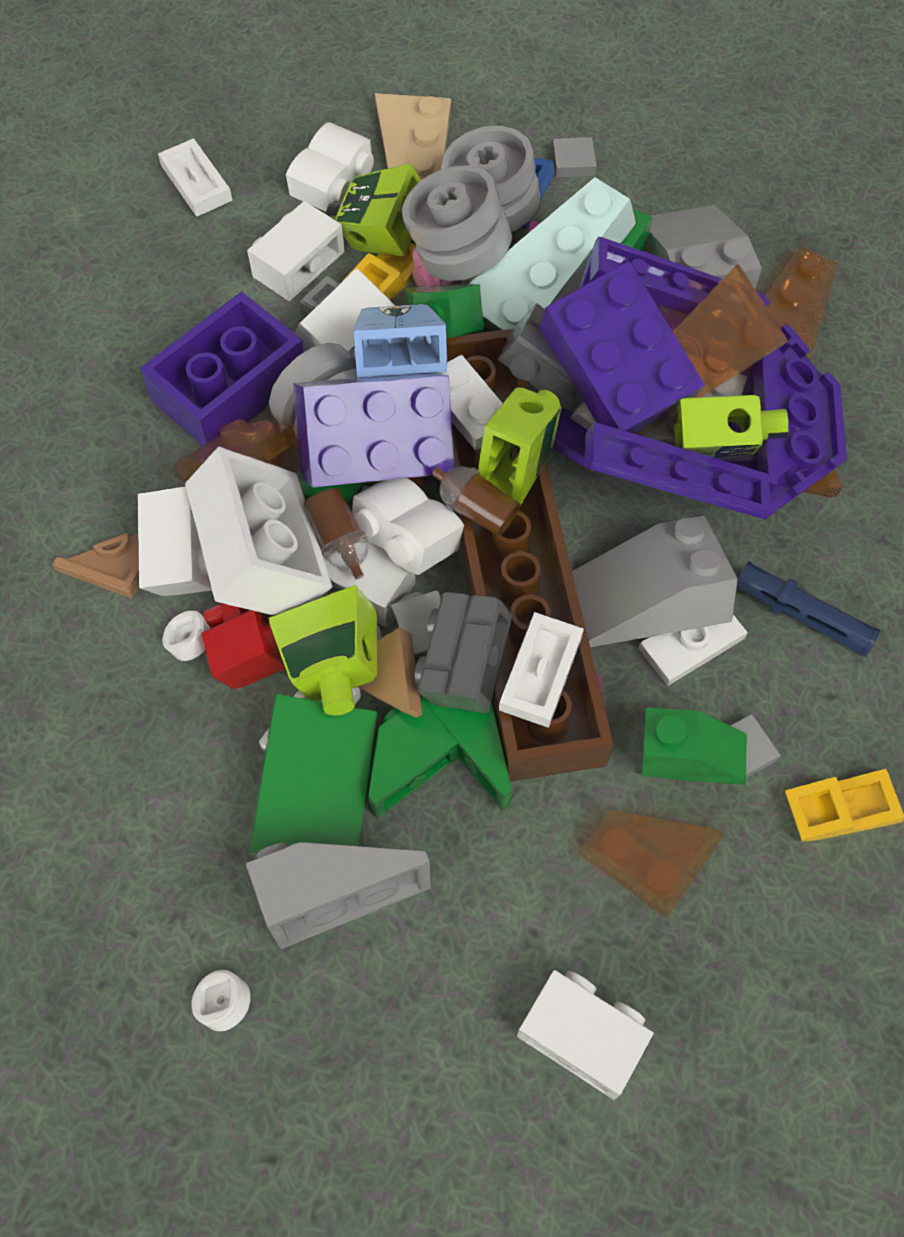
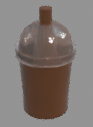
M456 466L447 473L436 467L432 475L441 481L439 493L443 502L447 505V509L453 513L458 512L497 536H501L506 531L520 508L518 501L508 496L480 475L481 472L474 467Z
M338 488L326 489L313 495L305 501L303 506L321 546L324 561H328L331 566L338 570H351L355 580L362 578L364 574L359 565L365 561L368 554V537L365 531H361Z

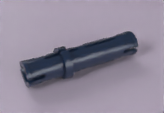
M747 562L737 580V590L739 589L771 606L772 613L779 616L782 612L815 629L819 633L851 648L863 657L871 650L880 633L879 628H874L796 587L797 581L789 578L786 582L752 564V562Z

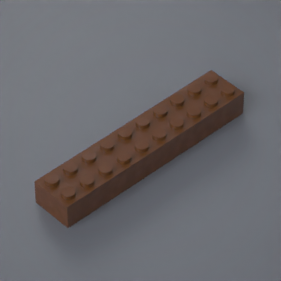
M514 329L446 338L447 362L462 355L502 403L505 402L515 388L523 387L528 390L526 381L516 378L506 365L497 360ZM452 423L454 473L448 474L458 481L467 484L478 473L481 448L475 451ZM520 448L511 452L510 458L512 461L519 454ZM546 462L520 505L515 518L501 536L495 535L483 526L456 512L454 506L460 494L449 487L453 512L464 524L460 548L470 597H473V595L495 597L501 600L512 614L491 701L510 782L606 767L613 748V741ZM534 612L584 629L549 728L499 711L501 697Z

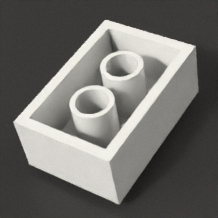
M218 446L185 483L215 601L275 616L321 598L332 588V584L317 536L303 506L305 499L297 474Z

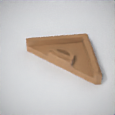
M126 533L92 545L93 550L68 559L57 557L52 564L58 572L133 598L139 588L138 533L131 536Z
M398 628L377 641V676L372 682L358 686V688L417 718L422 715L420 695L417 691L418 686L415 682L416 667L410 633Z

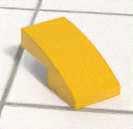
M410 242L405 256L379 254L375 257L368 253L348 276L357 268L390 300L413 280V249L416 248V245Z
M887 769L841 781L833 777L785 790V795L802 842L831 838L904 821V814Z

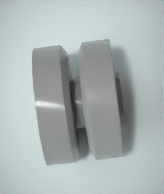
M505 126L481 127L466 132L453 141L443 154L441 169L451 166L472 165L483 168L493 177L511 232L516 231L529 222L538 210L540 189L538 178L535 174L534 153L529 139L518 130Z
M460 165L436 171L417 183L407 195L402 207L403 221L410 237L416 243V250L424 268L433 277L445 281H455L480 275L496 265L509 249L512 240L510 225L504 208L501 206L494 179L483 168L472 165Z
M328 342L314 346L297 356L282 371L272 387L269 399L270 411L284 429L294 435L295 441L298 444L293 383L357 378L356 360L341 344Z

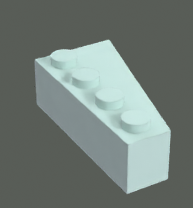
M593 178L510 248L496 265L472 280L469 284H480L484 327L490 328V332L514 329L536 303L545 309L550 304L579 289L597 237L600 236L621 243L636 224L630 199L599 179Z

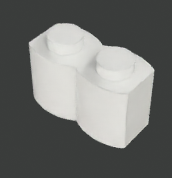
M331 122L324 124L313 137L309 147L296 156L286 173L289 195L323 211L327 210L330 203L342 202L351 180L356 176L368 174L372 170L374 157L371 154L370 139Z
M408 478L383 480L355 495L353 498L351 513L363 532L361 538L377 547L384 548L396 565L413 574L419 575L459 549L464 527L460 518L444 504L428 499L425 493Z

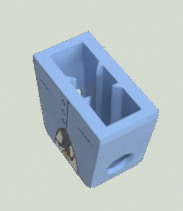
M418 304L361 309L354 326L357 378L447 372L446 324L428 305Z

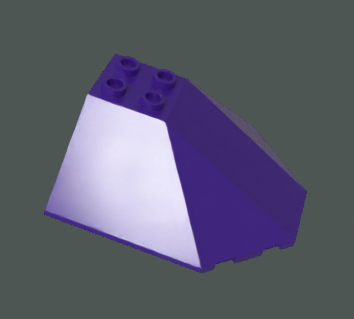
M600 236L597 237L579 288L630 261L686 354L747 376L741 396H759L761 411L786 409L788 415V436L781 439L763 440L762 446L753 455L714 458L596 422L587 430L571 419L574 411L569 412L564 407H561L553 449L588 469L762 519H767L847 460L841 385L829 371L822 375L806 357L811 350L791 326L786 324L781 327L766 310L771 303L762 292ZM728 422L731 430L742 433L739 425Z

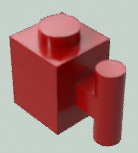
M220 603L203 612L204 619L211 628L201 634L213 678L233 689H237L285 669L269 620L257 611Z

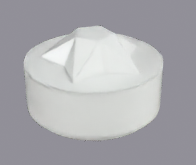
M183 612L174 617L165 628L162 638L163 645L178 660H192L205 651L201 633L211 628L206 623L204 616L199 612Z
M217 970L208 974L198 984L192 997V1011L195 1018L214 1031H226L236 1026L243 1019L250 1005L248 985L244 980L228 970Z

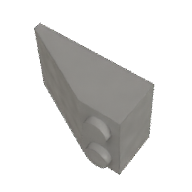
M715 205L650 215L652 222L647 243L648 253L755 290L762 268L748 235Z
M705 516L658 523L572 571L590 647L732 622L738 578Z
M283 842L262 849L257 853V859L245 863L267 928L280 949L431 888L430 864L425 851L303 842L289 846L288 843Z

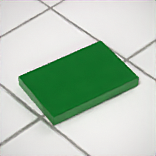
M280 694L275 695L249 852L258 853L270 845L283 842L288 843L289 846L298 842L359 846L377 711L354 708L346 714L333 716L324 712L323 703L320 701Z

